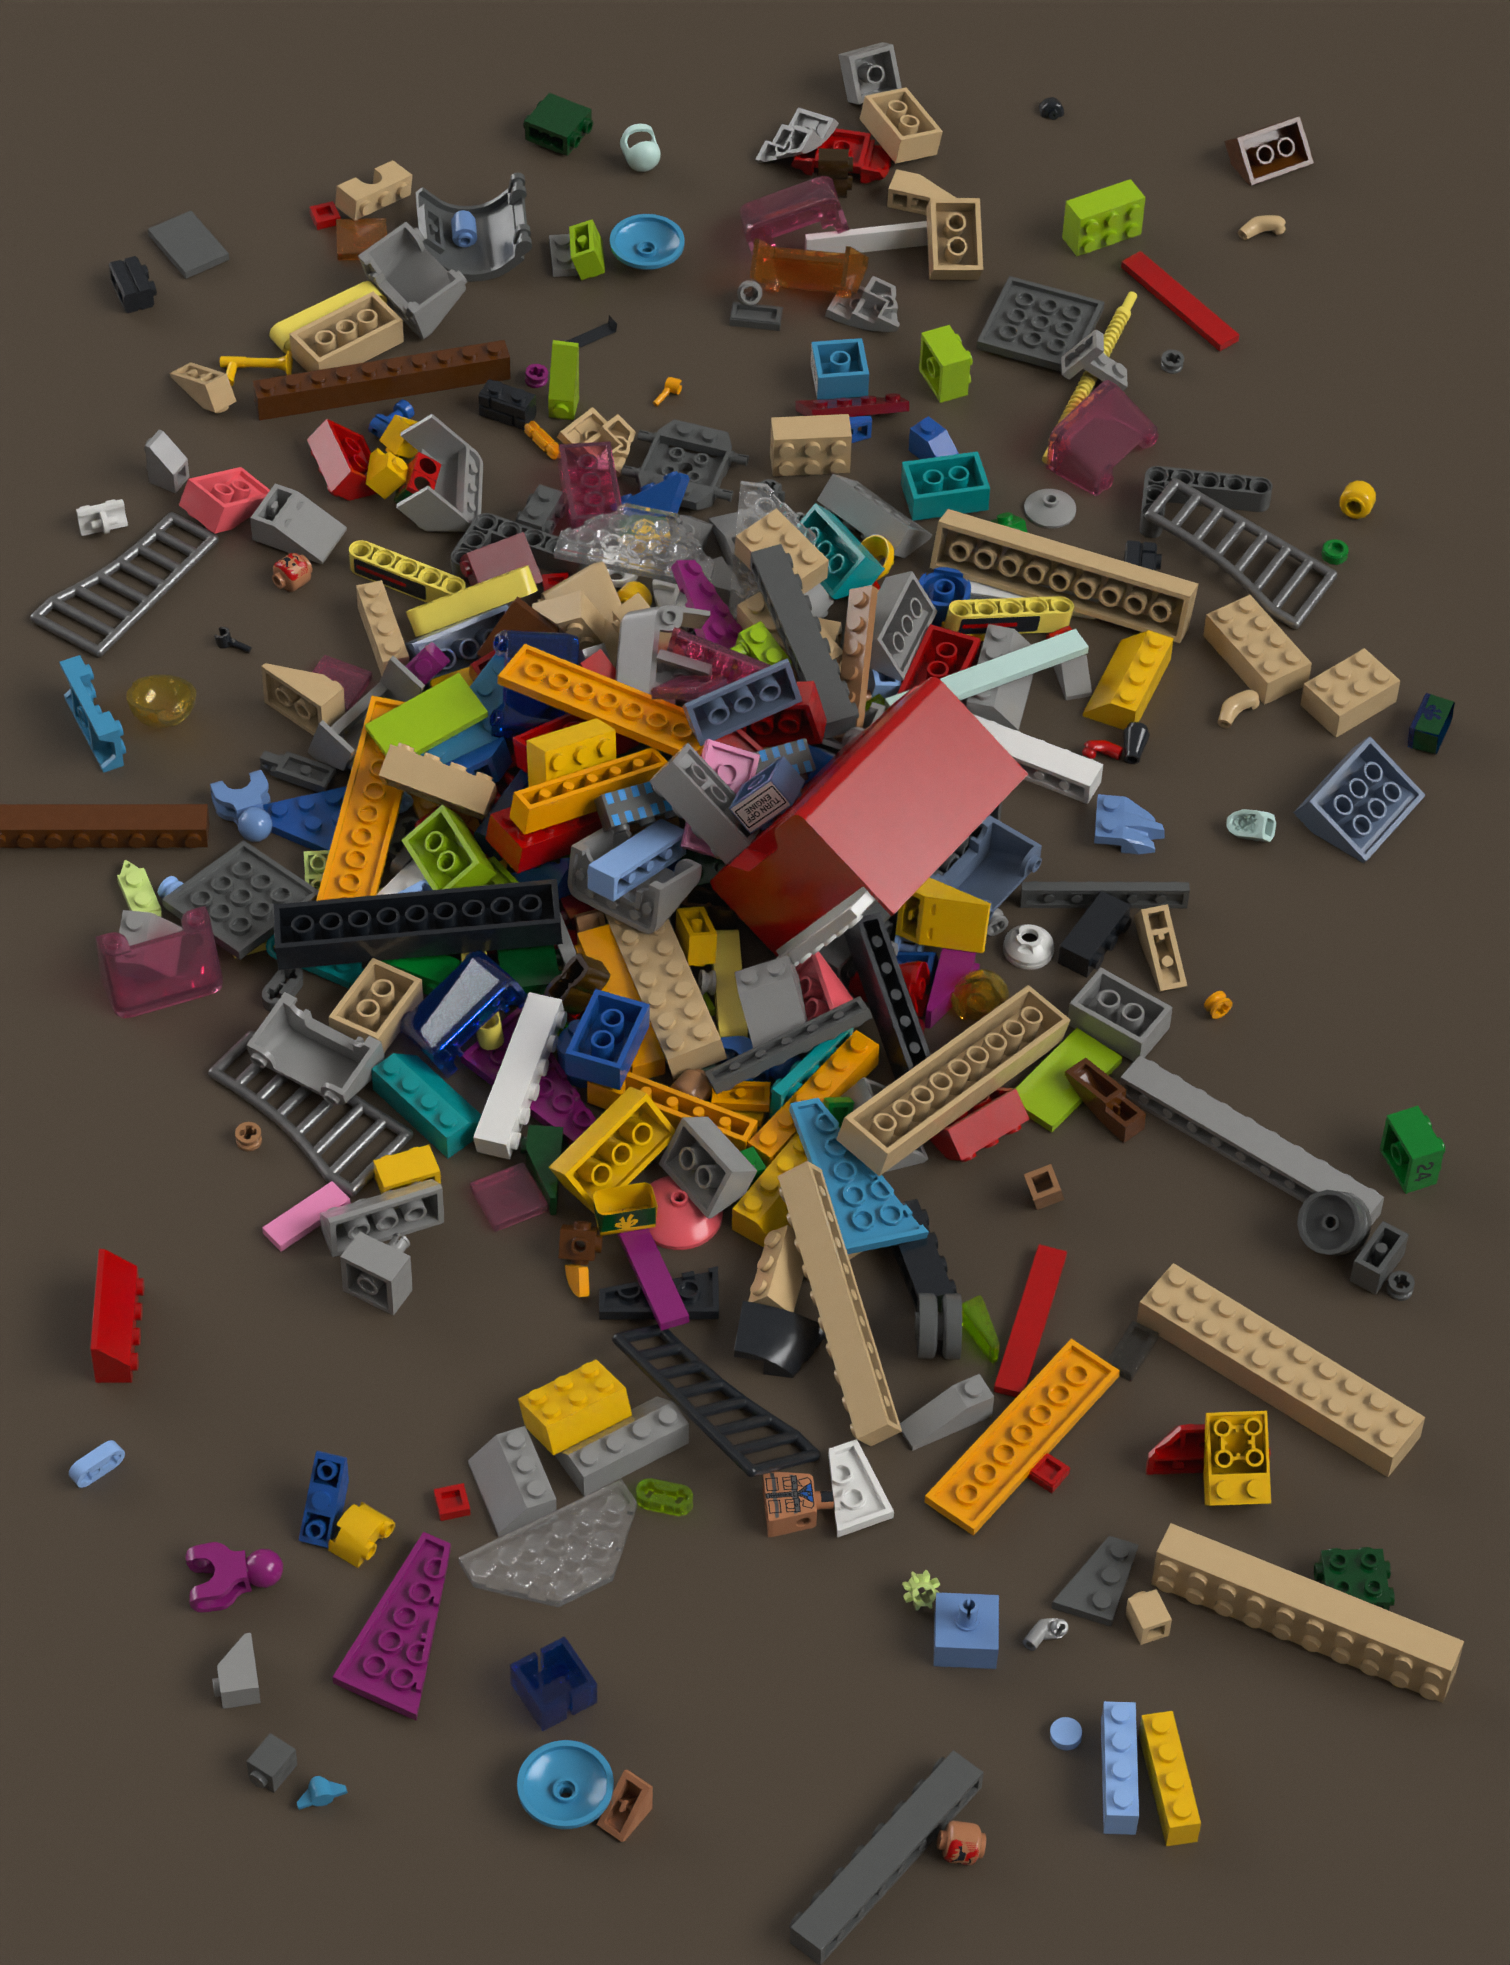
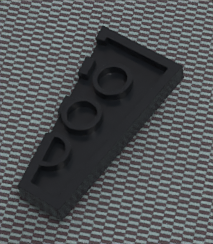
M718 1266L710 1267L708 1272L695 1274L694 1271L684 1272L682 1277L672 1279L689 1314V1319H719ZM638 1282L599 1289V1320L655 1319Z

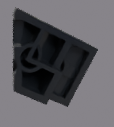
M743 1301L734 1357L764 1361V1375L794 1378L800 1371L802 1364L808 1361L814 1354L815 1348L823 1339H826V1335L818 1322L780 1308Z

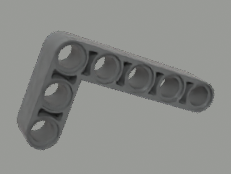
M1163 466L1149 467L1145 473L1139 531L1147 538H1156L1162 534L1163 529L1145 518V513L1174 478L1181 480L1229 509L1263 512L1269 508L1273 485L1270 480L1263 477ZM1176 491L1168 502L1185 504L1189 497ZM1166 504L1158 513L1163 517L1165 516Z
M482 513L475 517L451 553V574L460 577L465 583L469 582L468 577H465L461 571L460 557L468 552L522 532L526 536L537 566L554 573L568 572L569 577L592 564L593 551L587 546L494 514Z

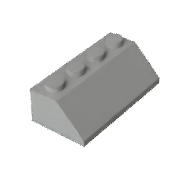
M832 474L817 499L818 502L825 506L826 510L833 513L836 517L837 515L843 519L842 523L847 528L853 531L859 530L862 533V539L872 535L885 537L893 545L894 556L906 558L932 537L931 533L861 483L846 477Z
M913 571L886 577L877 594L870 669L898 681L904 679L929 625L932 624L938 612Z
M988 624L977 665L1025 648L1031 644L1015 629ZM1034 673L968 697L967 709L974 715L1019 731Z
M689 743L683 746L649 781L653 785L654 791L671 804L674 813L678 817L683 818L691 826L693 833L709 845L713 855L720 860L722 859L725 864H728L749 846L760 832V829H757L750 834L729 810L736 794Z
M433 1179L423 1182L419 1181L407 1187L388 1190L383 1194L367 1199H359L354 1203L333 1207L320 1213L321 1231L332 1257L342 1255L359 1231L384 1242L392 1239L395 1233H400L403 1236L444 1223L443 1188L441 1184Z
M657 1396L631 1409V1417L555 1455L584 1497L689 1443V1423L672 1401Z

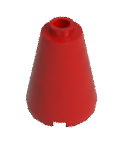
M921 961L901 963L899 966L917 1017H923L929 1002V995L925 994L926 985H930L928 965L926 962ZM856 972L855 976L850 978L849 991L853 993L854 998L860 996L864 1002L868 1003L858 972Z

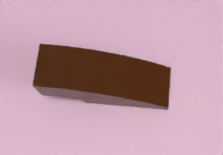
M1084 1058L1065 1071L1066 1078L1085 1105L1123 1143L1144 1130L1146 1113L1126 1098V1089L1090 1060Z

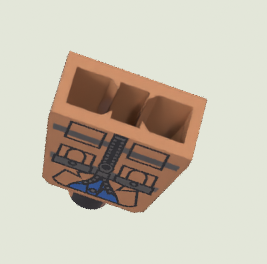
M772 1472L763 1475L762 1491L768 1537L814 1528L817 1523V1510L834 1509L833 1491H815L813 1476L810 1474Z

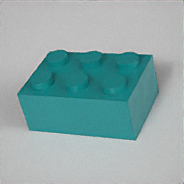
M978 451L902 462L901 487L912 521L942 517L948 509L963 514L989 510L990 485Z

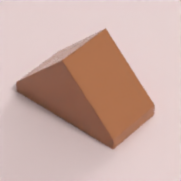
M624 1770L612 1793L610 1804L602 1813L597 1825L619 1841L624 1842L652 1810L653 1786L629 1770Z

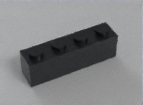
M917 1199L901 1202L910 1208L914 1219L919 1225L923 1224L929 1233L927 1238L891 1245L916 1312L918 1293H934L937 1298L938 1312H941L942 1298L945 1293H957L955 1282L947 1276V1262L943 1255L940 1256L938 1253V1240L935 1232L930 1233L928 1228L929 1217L926 1209L921 1210Z

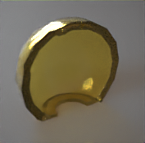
M152 675L138 678V680L132 682L133 685L127 691L126 700L133 715L141 723L156 729L174 727L182 723L191 714L195 706L196 689L185 679L172 675Z

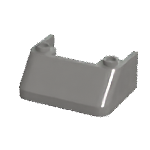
M431 414L402 431L401 437L416 448L418 452L441 464L435 489L433 490L430 486H426L397 503L396 508L415 522L420 529L425 531L466 532L475 517L481 514L483 461L473 447Z
M663 605L634 610L625 614L620 623L615 680L675 704L676 695L674 690L667 684L655 682L660 632H674L680 626L701 629L710 617V611Z
M392 656L380 682L331 727L323 720L318 724L308 753L315 760L339 770H351L371 695L407 702L421 694L425 685L397 658Z

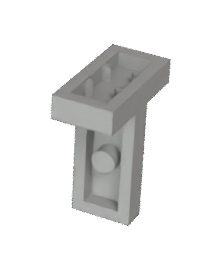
M1097 329L1061 357L1062 375L1069 380L1084 369L1120 393L1128 387L1127 369L1121 363L1115 362L1103 353L1104 334Z

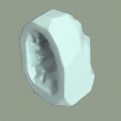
M1242 809L1228 816L1226 826L1229 832L1238 838L1271 842L1275 835L1276 820L1275 816L1269 812Z

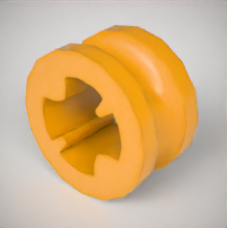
M1217 991L1206 999L1204 1008L1210 1012L1212 1018L1218 1019L1229 1012L1233 1003L1229 998H1226V994L1223 991Z

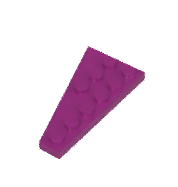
M521 1006L501 1021L504 1035L502 1046L494 1050H486L480 1047L477 1041L460 1055L461 1063L491 1086L495 1082L521 1015ZM551 1052L548 1058V1071L545 1077L541 1076L539 1095L536 1101L532 1100L530 1115L544 1126L563 1127L564 1141L571 1145L596 1121V1118L590 1109L585 1107L580 1099V1094L575 1087L571 1086L567 1080V1075H565L564 1070Z

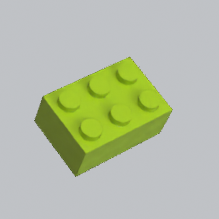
M1129 179L1067 200L1065 204L1063 240L1076 256H1080L1141 235L1146 197L1134 182Z

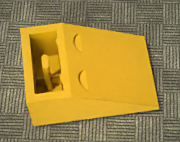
M929 877L898 910L895 934L919 945L983 953L985 951L991 903Z
M1267 1411L1205 1413L1203 1471L1205 1505L1271 1503Z

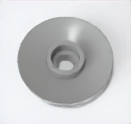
M1041 489L1028 496L1024 504V512L1026 517L1037 526L1051 529L1060 528L1069 524L1074 519L1076 504L1063 491Z

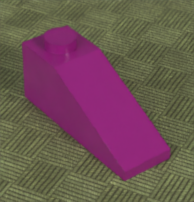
M942 948L926 1009L925 1028L931 1029L969 991L971 981L977 980L980 964L975 963L976 952Z

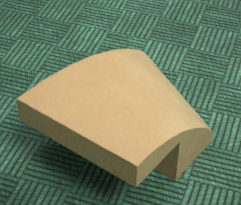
M592 407L560 431L557 438L592 466L610 475L619 477L636 432L619 414L607 422Z

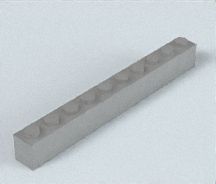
M1139 1055L1121 1076L1120 1085L1126 1089V1098L1132 1103L1304 1203L1314 1193L1324 1190L1348 1192L1363 1200L1369 1209L1372 1224L1380 1216L1384 1197L1376 1190L1364 1186L1350 1175L1333 1168L1326 1161L1307 1153L1302 1147L1288 1142L1276 1132L1257 1124L1252 1118L1245 1117L1233 1110L1228 1104L1209 1096L1202 1089L1195 1088L1183 1081L1178 1075L1164 1070L1154 1061H1149Z

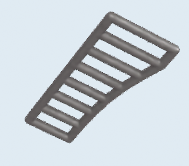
M1177 478L1170 481L1145 513V518L1148 521L1171 533L1213 561L1240 584L1269 615L1293 629H1298L1338 576L1334 569ZM1179 491L1189 497V500L1174 519L1169 521L1158 513L1173 494ZM1201 504L1212 512L1194 535L1181 528V525L1196 506ZM1222 516L1234 523V525L1214 550L1202 542V540ZM1246 530L1257 538L1234 566L1223 555L1240 533ZM1268 543L1279 551L1253 584L1243 572L1264 544ZM1288 556L1301 562L1302 564L1273 602H1271L1261 592ZM1310 569H1313L1323 575L1324 578L1295 616L1283 611L1281 607Z
M170 512L116 560L75 585L49 597L31 614L30 620L94 656L101 657L218 543L219 537L182 516ZM174 524L205 541L195 548L165 531ZM157 539L188 557L179 564L148 548V546ZM141 555L172 573L163 580L130 563V561ZM121 569L156 589L146 596L110 576ZM100 583L135 601L139 605L132 612H129L88 589ZM78 596L123 621L114 629L64 601ZM54 608L101 633L106 638L97 645L45 616Z
M248 1031L209 1069V1076L239 1095L275 1122L298 1145L328 1183L333 1181L344 1193L349 1196H355L375 1176L373 1161L352 1183L339 1176V1174L385 1128L398 1136L374 1160L380 1159L385 1155L397 1154L413 1137V1131L355 1095L347 1102L353 1108L313 1147L305 1135L334 1107L333 1105L323 1100L295 1127L286 1117L312 1092L311 1090L301 1086L277 1110L267 1100L288 1078L278 1073L256 1094L247 1088L246 1085L263 1068L252 1063L236 1079L224 1072L247 1049L248 1042L255 1034L254 1031ZM362 1114L375 1120L331 1167L327 1165L321 1155Z

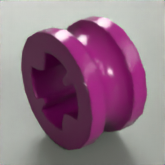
M531 364L526 368L525 383L528 386L540 388L546 385L548 370L545 366Z

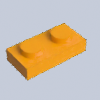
M743 1081L735 1085L731 1090L718 1094L712 1088L711 1103L732 1111L769 1112L771 1082Z

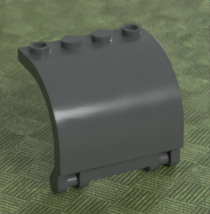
M522 173L512 174L508 189L495 199L474 206L449 204L440 200L425 188L419 189L416 192L418 227L425 238L422 241L425 249L447 271L453 269L457 272L459 270L468 282L497 278L515 268L525 260L524 255L532 249L530 226L527 225L525 198L527 196L525 176ZM461 210L469 211L476 220L477 241L470 247H459L454 244L452 239L451 219L456 212Z

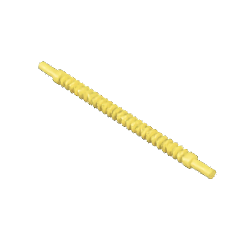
M1131 291L1127 294L1122 306L1116 309L1105 331L1103 353L1107 357H1110L1112 349H1114L1117 340L1122 334V330H1124L1131 316L1130 310L1137 299L1135 292ZM1086 370L1048 440L1049 446L1042 457V461L1045 464H1051L1058 449L1063 447L1068 434H1070L1078 415L1085 405V401L1098 380L1097 377Z

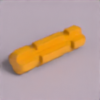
M535 421L525 424L524 433L532 438L544 452H547L546 454L552 460L562 456V447L554 442L555 440L540 428Z

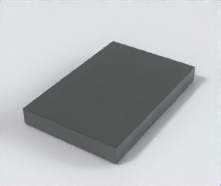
M188 211L148 229L149 237L186 279L229 260V253L192 211Z

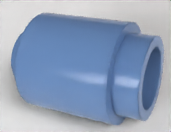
M466 210L456 212L451 219L453 242L459 247H470L477 241L475 217Z

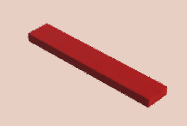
M1139 251L1122 261L1121 268L1218 351H1222L1239 341V334L1143 252Z
M1038 1245L994 1385V1392L1017 1397L1027 1387L1066 1261L1067 1251Z

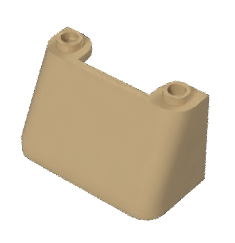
M602 561L587 566L541 593V599H538L537 602L581 590L605 618V646L610 661L616 668L619 634L612 626V611L621 605V601L606 565ZM560 639L564 652L573 654L579 651Z

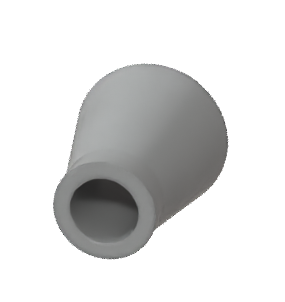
M752 280L743 281L737 290L738 299L745 305L758 303L762 297L761 286ZM749 287H752L751 292H749V293H745V292H744V289H748Z

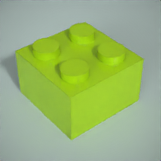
M950 325L922 332L919 370L938 401L942 403L968 395V387L971 383L970 365H972L973 361L971 353L963 347L960 336L954 333Z

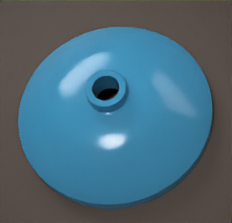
M639 214L620 221L610 234V249L613 255L622 263L642 270L659 269L673 263L680 257L685 245V238L681 228L672 220L655 214Z
M572 1740L554 1741L537 1748L525 1759L517 1778L518 1797L525 1811L537 1822L556 1829H574L593 1822L607 1809L614 1791L613 1773L605 1757L595 1748ZM563 1793H569L571 1796L568 1798H563L560 1795Z

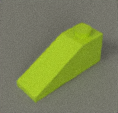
M553 340L548 396L549 417L574 420L579 402V343Z

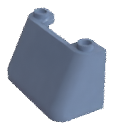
M989 815L979 825L982 827L980 835L977 837L972 836L970 839L969 849L943 876L937 873L936 875L932 874L930 878L991 903L990 921L994 911L1031 872L1034 873L1038 870L1042 863V858H1040L1042 845Z

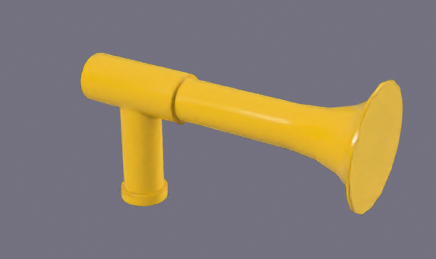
M290 350L287 351L285 356L279 358L221 356L220 367L227 368L226 374L230 385L233 386L237 368H276L283 370L287 375H291L293 358Z

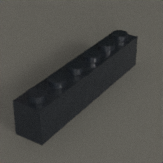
M879 912L863 916L856 925L848 928L844 935L895 1080H897L931 1054L883 918Z

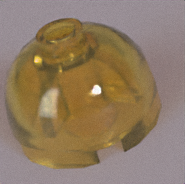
M976 969L963 975L955 985V991L951 995L953 1009L964 1021L966 1018L979 1021L1010 998L1007 984L1003 978L994 971L987 969Z

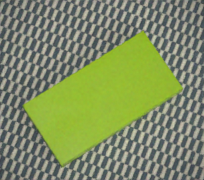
M457 673L365 724V728L385 757L390 744L398 746V743L413 747L414 752L421 755L487 718L488 711L460 673Z
M1076 1028L1016 1087L1029 1118L1051 1133L1083 1102L1066 1078L1065 1071L1084 1058L1090 1060L1107 1075H1110L1122 1063V1056L1079 1028Z

